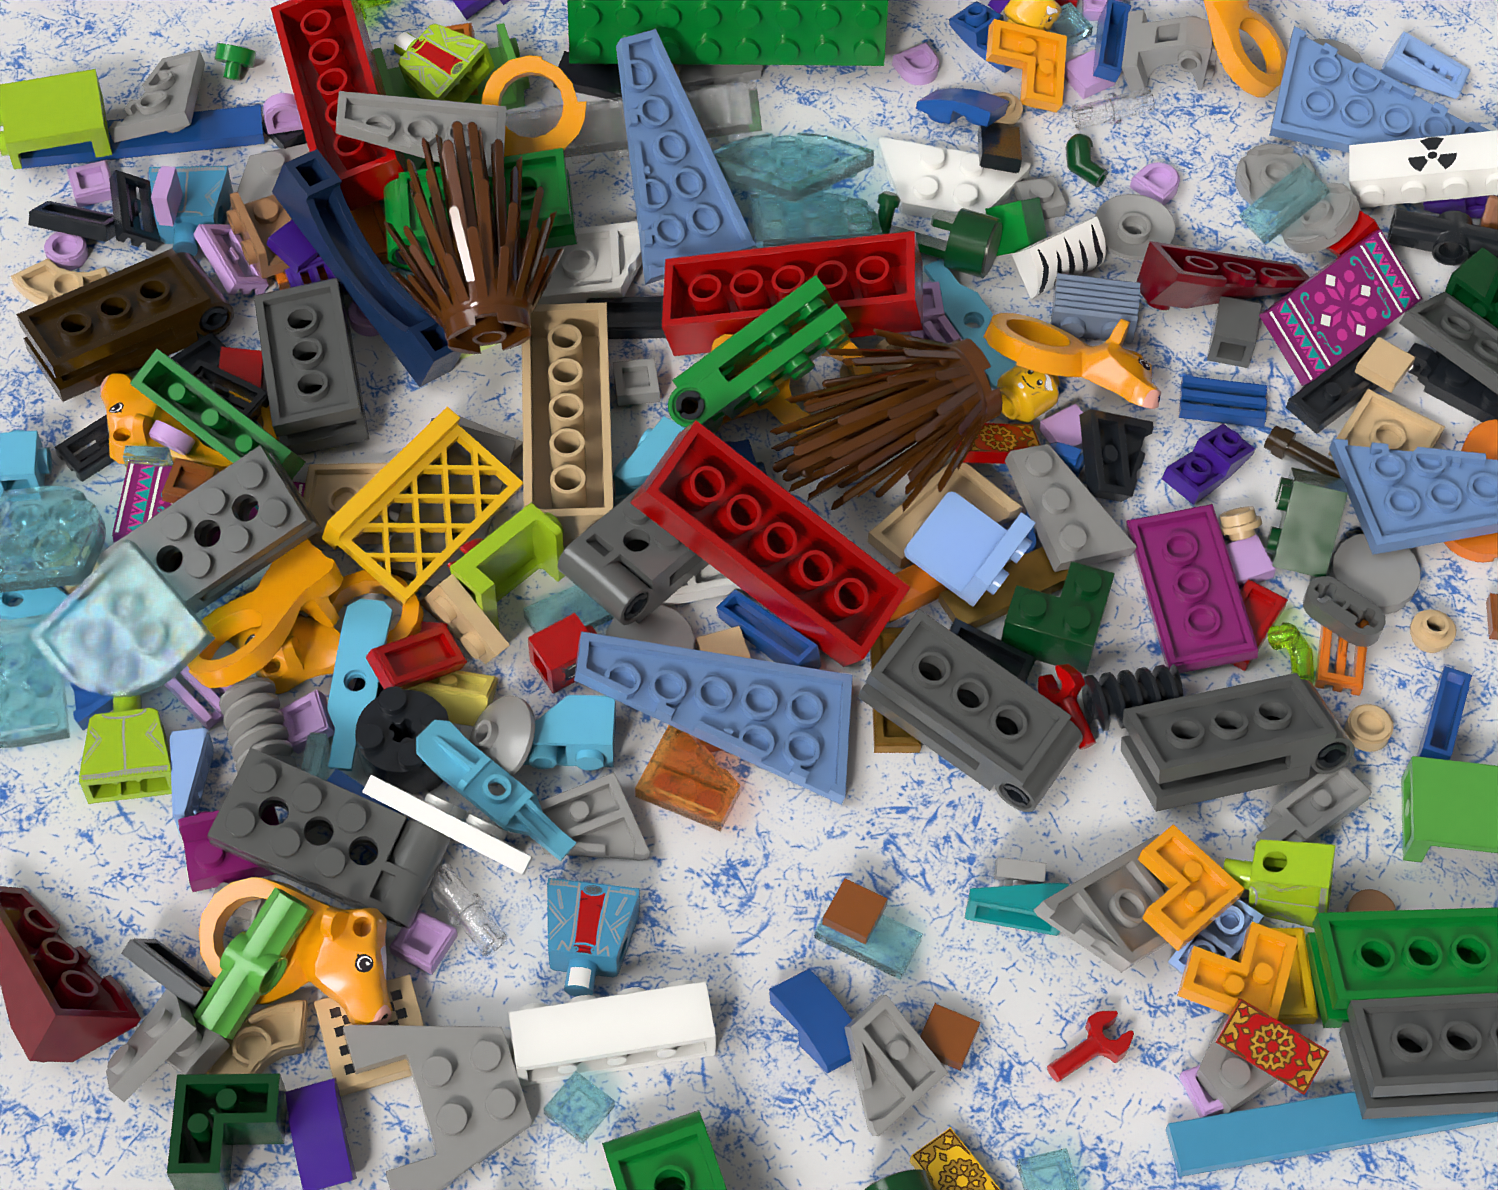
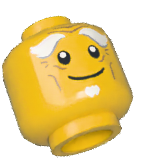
M1010 0L1004 8V13L1008 18L1006 22L1049 32L1061 16L1062 8L1055 0Z
M1018 365L1002 374L997 381V388L1000 387L1002 395V413L1011 420L1016 419L1020 422L1033 421L1057 404L1059 397L1058 386L1060 384L1059 377L1032 371Z

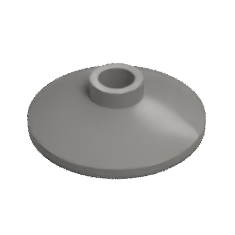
M1123 194L1105 201L1095 214V217H1098L1105 237L1106 249L1122 258L1144 260L1150 241L1172 244L1175 236L1176 226L1170 211L1160 202L1144 195Z
M508 695L492 702L482 712L469 738V741L489 756L511 776H514L522 767L533 744L535 718L532 708L525 700L517 696ZM491 783L488 786H497L500 784Z

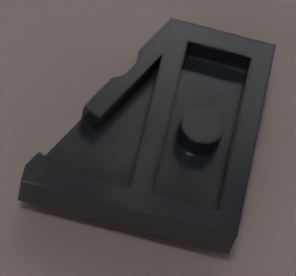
M1093 409L1085 411L1079 415L1087 489L1096 498L1122 502L1133 496L1137 484V471L1142 467L1145 453L1141 451L1144 438L1153 432V421Z

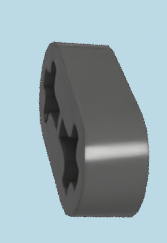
M1326 576L1315 578L1310 582L1304 595L1303 608L1312 619L1355 646L1367 647L1378 641L1386 624L1383 611L1376 604L1339 580ZM1325 595H1328L1332 598V601L1328 600L1325 602V604L1317 600L1318 598H1323ZM1364 619L1370 625H1366L1362 629L1356 625V622L1360 623Z

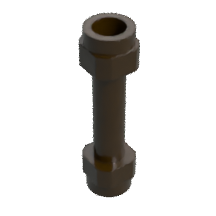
M1277 425L1272 429L1264 444V448L1271 451L1270 454L1281 460L1287 455L1323 475L1341 478L1335 462L1296 441V433Z

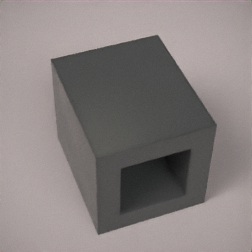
M1220 296L1213 320L1207 361L1244 368L1249 367L1256 345L1260 320L1259 314L1261 313L1262 304L1239 298L1234 299Z

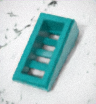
M1041 883L970 888L964 918L970 921L1057 936L1060 934V931L1038 917L1034 909L1047 898L1068 887L1069 884Z

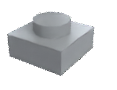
M1054 175L1016 182L1014 195L1017 201L1039 197L1044 220L1065 216L1067 205Z
M655 358L612 362L618 406L660 402Z
M998 857L995 860L993 879L1004 881V886L1041 884L1045 882L1047 863Z
M195 1017L196 1030L166 1060L170 1066L181 1074H205L230 1046L221 1035L200 1024Z

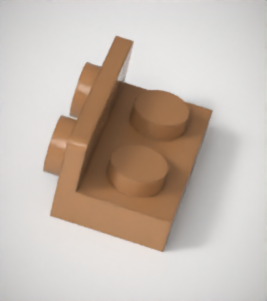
M238 191L231 193L232 209L226 211L234 235L242 234L244 241H241V248L248 265L256 264L262 279L282 273L285 269L290 268L266 245L268 237L292 220L277 198L271 195L244 204Z

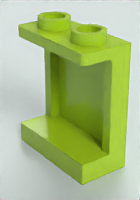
M96 69L0 84V127L3 126L4 131H0V152L2 156H10L14 170L22 169L20 153L89 141L92 142L96 158L112 155L104 99Z
M531 502L450 566L451 574L461 583L499 632L498 601L538 569L545 570L557 582L565 577L558 570V561L564 551L563 527L553 514L549 512L543 513Z

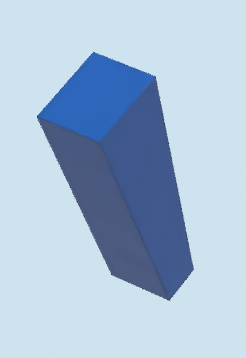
M1107 0L1098 18L1093 76L1114 83L1117 82L1122 70L1128 14L1131 10V5L1117 0Z
M736 589L716 607L718 617L731 628L739 626L743 637L772 661L814 669L821 667L817 644Z
M1444 666L1436 687L1417 757L1451 759L1472 678L1471 674Z

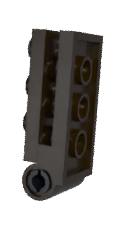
M171 248L16 315L21 329L27 336L23 338L27 351L59 398L64 402L101 386L106 376L110 374H128L142 368L156 349L169 356L198 341L197 332L203 336L210 332L214 335L223 332L231 324L234 310L193 255L186 252L176 253Z

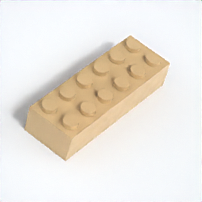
M607 302L539 304L530 317L532 336L522 344L524 507L532 502L543 513L549 512L553 514L563 527V546H568L614 508Z

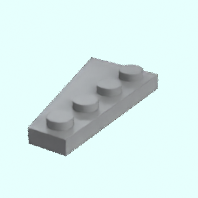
M339 91L336 134L425 158L422 147V138L424 137L429 142L433 161L439 162L435 134L442 138V142L446 140L452 141L456 157L452 124L455 121H460L463 125L470 171H472L467 125L469 122L476 123L478 130L481 128L488 176L492 177L491 144L496 139H501L504 150L506 106Z

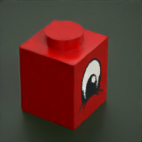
M576 613L528 637L530 662L553 694L576 682L574 677L581 632L597 634L591 625L584 626Z

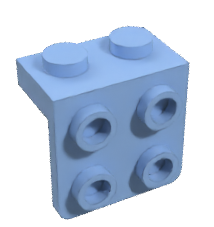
M948 492L907 544L904 554L907 559L973 607L986 590L994 595L1010 573L1003 569L1004 565L1009 559L1017 564L1030 547L1032 541L1026 538L1036 522L1021 512L1007 531L956 492Z

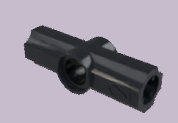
M1395 208L1387 237L1388 242L1391 244L1432 252V256L1437 262L1451 266L1462 264L1482 247L1498 258V229L1474 225L1471 217L1466 213L1447 211L1436 217Z

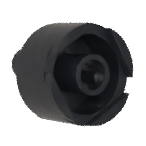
M394 686L384 689L377 698L364 708L356 724L355 738L361 765L368 780L373 775L411 794L426 789L430 792L444 782L416 754V737L434 720L449 721L446 709L436 699L420 691L403 690L400 687Z

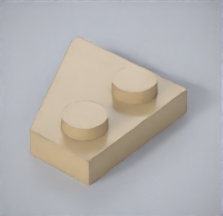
M453 574L438 584L420 601L423 608L437 621L448 623L450 633L462 643L463 647L472 657L480 659L484 664H487L510 646Z

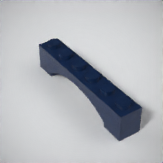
M313 150L283 163L272 193L417 385L421 387L452 371L462 353L448 348L444 329L401 287L373 252L346 203L340 188L342 180L319 150Z

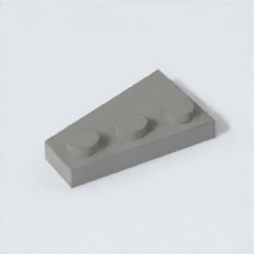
M200 50L162 58L142 84L145 92L141 98L130 100L125 106L124 110L127 114L122 122L114 121L108 130L114 143L164 131L174 133L191 125L205 67V61Z
M1049 444L1009 452L1005 463L1030 519L1036 522L1034 528L1054 572L1069 569L1071 561L1090 565L1132 555L1137 546Z

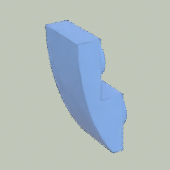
M1238 899L1182 949L1176 950L1168 964L1183 974L1188 955L1193 946L1234 960L1242 949L1247 928L1251 922L1261 924L1264 920V915Z

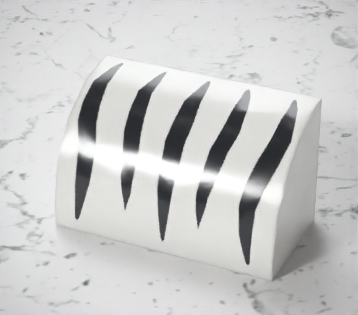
M1093 217L1076 223L1013 253L1012 257L1030 299L1054 289L1057 273L1081 276L1102 265L1106 256L1105 237L1098 217Z

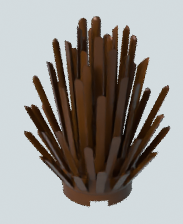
M455 121L452 124L456 157L452 141L446 140L442 142V138L435 134L447 215L429 142L424 137L422 138V147L428 169L426 171V179L433 205L430 207L433 220L415 164L410 159H407V168L412 180L409 181L412 189L410 193L435 265H431L411 228L408 226L403 228L411 244L409 246L404 243L394 226L384 221L386 229L401 250L398 252L415 276L407 275L408 282L399 272H391V274L413 299L444 329L449 349L464 354H481L480 346L501 343L502 350L504 351L525 343L532 336L530 317L564 252V248L556 250L549 265V255L542 258L557 211L551 213L549 218L543 221L539 233L537 222L544 194L543 187L540 186L535 192L526 238H520L523 155L517 160L516 166L510 172V204L507 222L503 142L501 139H496L491 144L493 210L481 128L478 130L476 123L469 122L467 128L476 201L475 209L463 125L460 121Z
M873 329L876 335L884 337L889 345L911 349H825L830 355L864 356L843 359L842 362L847 366L914 365L900 369L827 379L822 382V386L825 387L824 389L785 399L791 404L807 400L803 405L805 406L804 409L809 413L828 407L832 408L770 430V433L775 435L784 432L790 434L822 423L771 447V449L777 452L789 446L794 447V454L775 462L772 466L773 471L779 473L787 469L782 475L783 480L786 482H790L800 476L806 477L791 484L789 492L832 474L820 481L816 490L808 494V502L836 485L839 488H845L901 453L843 493V496L833 502L831 510L839 508L856 495L860 497L898 470L875 492V497H882L907 474L910 482L905 487V494L910 492L911 494L902 504L904 512L938 469L944 466L960 442H962L937 484L938 491L941 492L955 469H960L984 423L1000 416L1002 412L1000 387L991 390L984 372L991 365L981 349L971 339L966 338L961 341L959 338L950 343H944Z

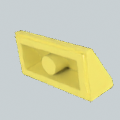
M458 670L405 690L420 691L436 699L446 709L451 723L474 726L482 712L493 702L498 677Z

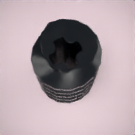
M1164 664L1155 666L1152 673L1146 667L1138 668L1135 675L1129 670H1122L1118 673L1117 678L1111 672L1102 673L1099 682L1093 675L1084 676L1085 686L1082 687L1084 712L1089 723H1092L1094 719H1097L1103 731L1109 730L1111 717L1116 718L1121 729L1125 728L1123 725L1124 709L1184 697L1180 673L1174 664L1170 670Z

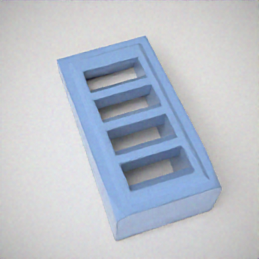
M1403 32L1388 52L1380 72L1393 79L1457 99L1463 89L1470 69L1412 35ZM1445 76H1452L1451 81L1446 79Z
M206 728L172 731V735H170L172 813L178 831L179 819L198 813L214 754L210 733Z

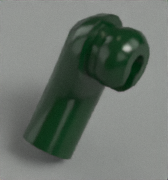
M1075 134L1067 141L1065 147L1067 168L1098 188L1105 181L1108 171L1091 161V147H1093L1091 138L1087 135Z

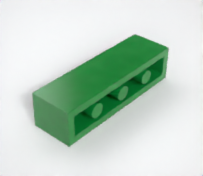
M158 349L155 350L130 382L133 387L232 463L259 445L264 447L268 454L271 452L277 456L291 480L306 463V461L245 416L231 403Z

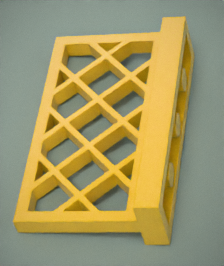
M448 406L327 521L322 535V540L331 548L336 550L340 547L403 604L460 550V547L466 544L523 485V481L458 425L460 417ZM457 441L471 453V465H448L447 450ZM440 458V465H432ZM422 474L441 475L442 494H418L417 479ZM448 475H472L473 494H449ZM479 475H495L507 487L499 495L481 494ZM411 486V494H403ZM392 503H412L413 523H388L387 508ZM419 503L443 504L444 523H420ZM450 504H474L475 519L471 523H451ZM481 504H489V505L482 511V506H481ZM381 515V523H373ZM362 532H382L383 553H366L353 541ZM389 532L413 533L415 553H390ZM421 533H445L446 548L441 553H422ZM452 533H460L454 540L452 539ZM377 562H383L384 568H382ZM390 562H415L416 578L405 588L391 575ZM422 562H431V563L423 570Z

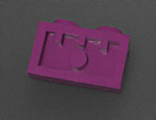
M271 807L264 812L262 816L264 823L272 826L279 825L275 807ZM219 810L199 812L193 816L178 820L179 831L184 843L188 878L192 893L218 887L223 882L230 884L251 877L261 878L276 874L210 844L211 839H208L207 835Z

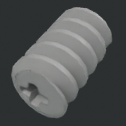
M257 677L246 679L228 688L221 696L219 706L221 713L224 715L223 721L228 731L229 743L232 746L231 752L236 762L237 774L250 747L297 767L296 759L291 757L293 753L292 745L286 741L289 734L287 727L282 725L285 720L283 712L278 710L280 701L278 696L274 694L276 691L275 683L269 678Z

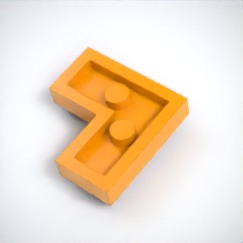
M994 19L988 27L986 61L1022 69L1020 96L1022 105L1056 113L1062 107L1067 36Z
M1174 824L1147 845L1138 858L1149 871L1169 888L1165 894L1146 909L1142 919L1177 951L1182 949L1241 897L1245 889Z
M1251 922L1246 930L1238 962L1193 946L1188 955L1177 996L1228 1015L1238 998L1278 1020L1298 938Z

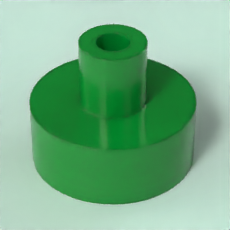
M217 43L214 60L226 63L223 78L239 81L241 67L254 68L256 51L240 46Z

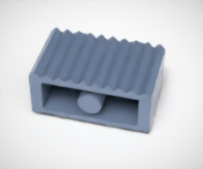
M1057 273L1053 293L1051 324L1077 338L1084 337L1085 339L1092 338L1094 340L1100 338L1102 341H1106L1122 318L1130 322L1124 341L1130 344L1133 342L1138 323L1141 283Z

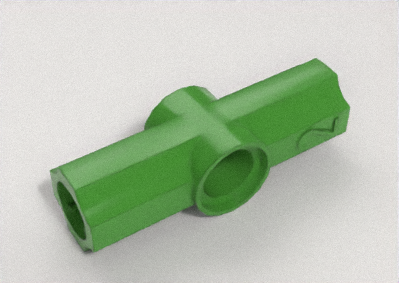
M276 887L273 889L249 929L239 933L222 954L220 960L222 971L193 1015L200 1024L226 1039L234 1038L260 995H266L282 978L288 964V959L285 956L314 912L307 904L282 889Z

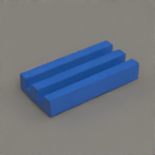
M1183 375L1180 384L1179 418L1264 428L1267 414L1265 412L1267 406V385ZM1189 402L1213 404V406L1192 404ZM1230 406L1255 409V411L1230 408Z

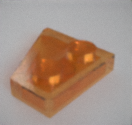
M668 725L635 787V797L720 832L740 795V784L726 769H722L716 764L712 753L703 744L699 746L688 733L671 725Z

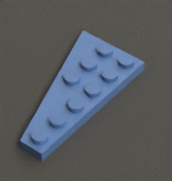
M1294 26L1269 136L1349 153V145L1490 131L1474 121L1466 123L1448 113L1449 108L1438 102H1435L1433 105L1415 95L1416 91L1373 67L1363 62L1356 64L1337 54L1338 49L1325 42L1322 46L1306 37L1305 31Z
M654 29L621 38L616 45L645 285L664 279L665 259L753 249L756 244L657 30Z
M1332 439L1329 450L1340 477L1345 483L1349 499L1372 555L1498 533V460L1486 459L1485 453L1417 447L1412 452L1389 449L1388 444L1372 442L1370 447L1348 445V440Z
M581 632L574 681L842 805L846 797L853 675Z

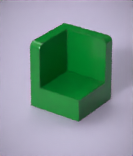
M1039 197L985 208L987 215L1000 218L1002 221L1001 240L996 256L1015 253L1047 238Z

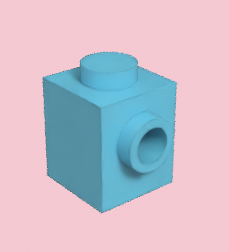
M13 430L0 433V501L44 499L45 474H51L52 472L50 448H43L37 430Z

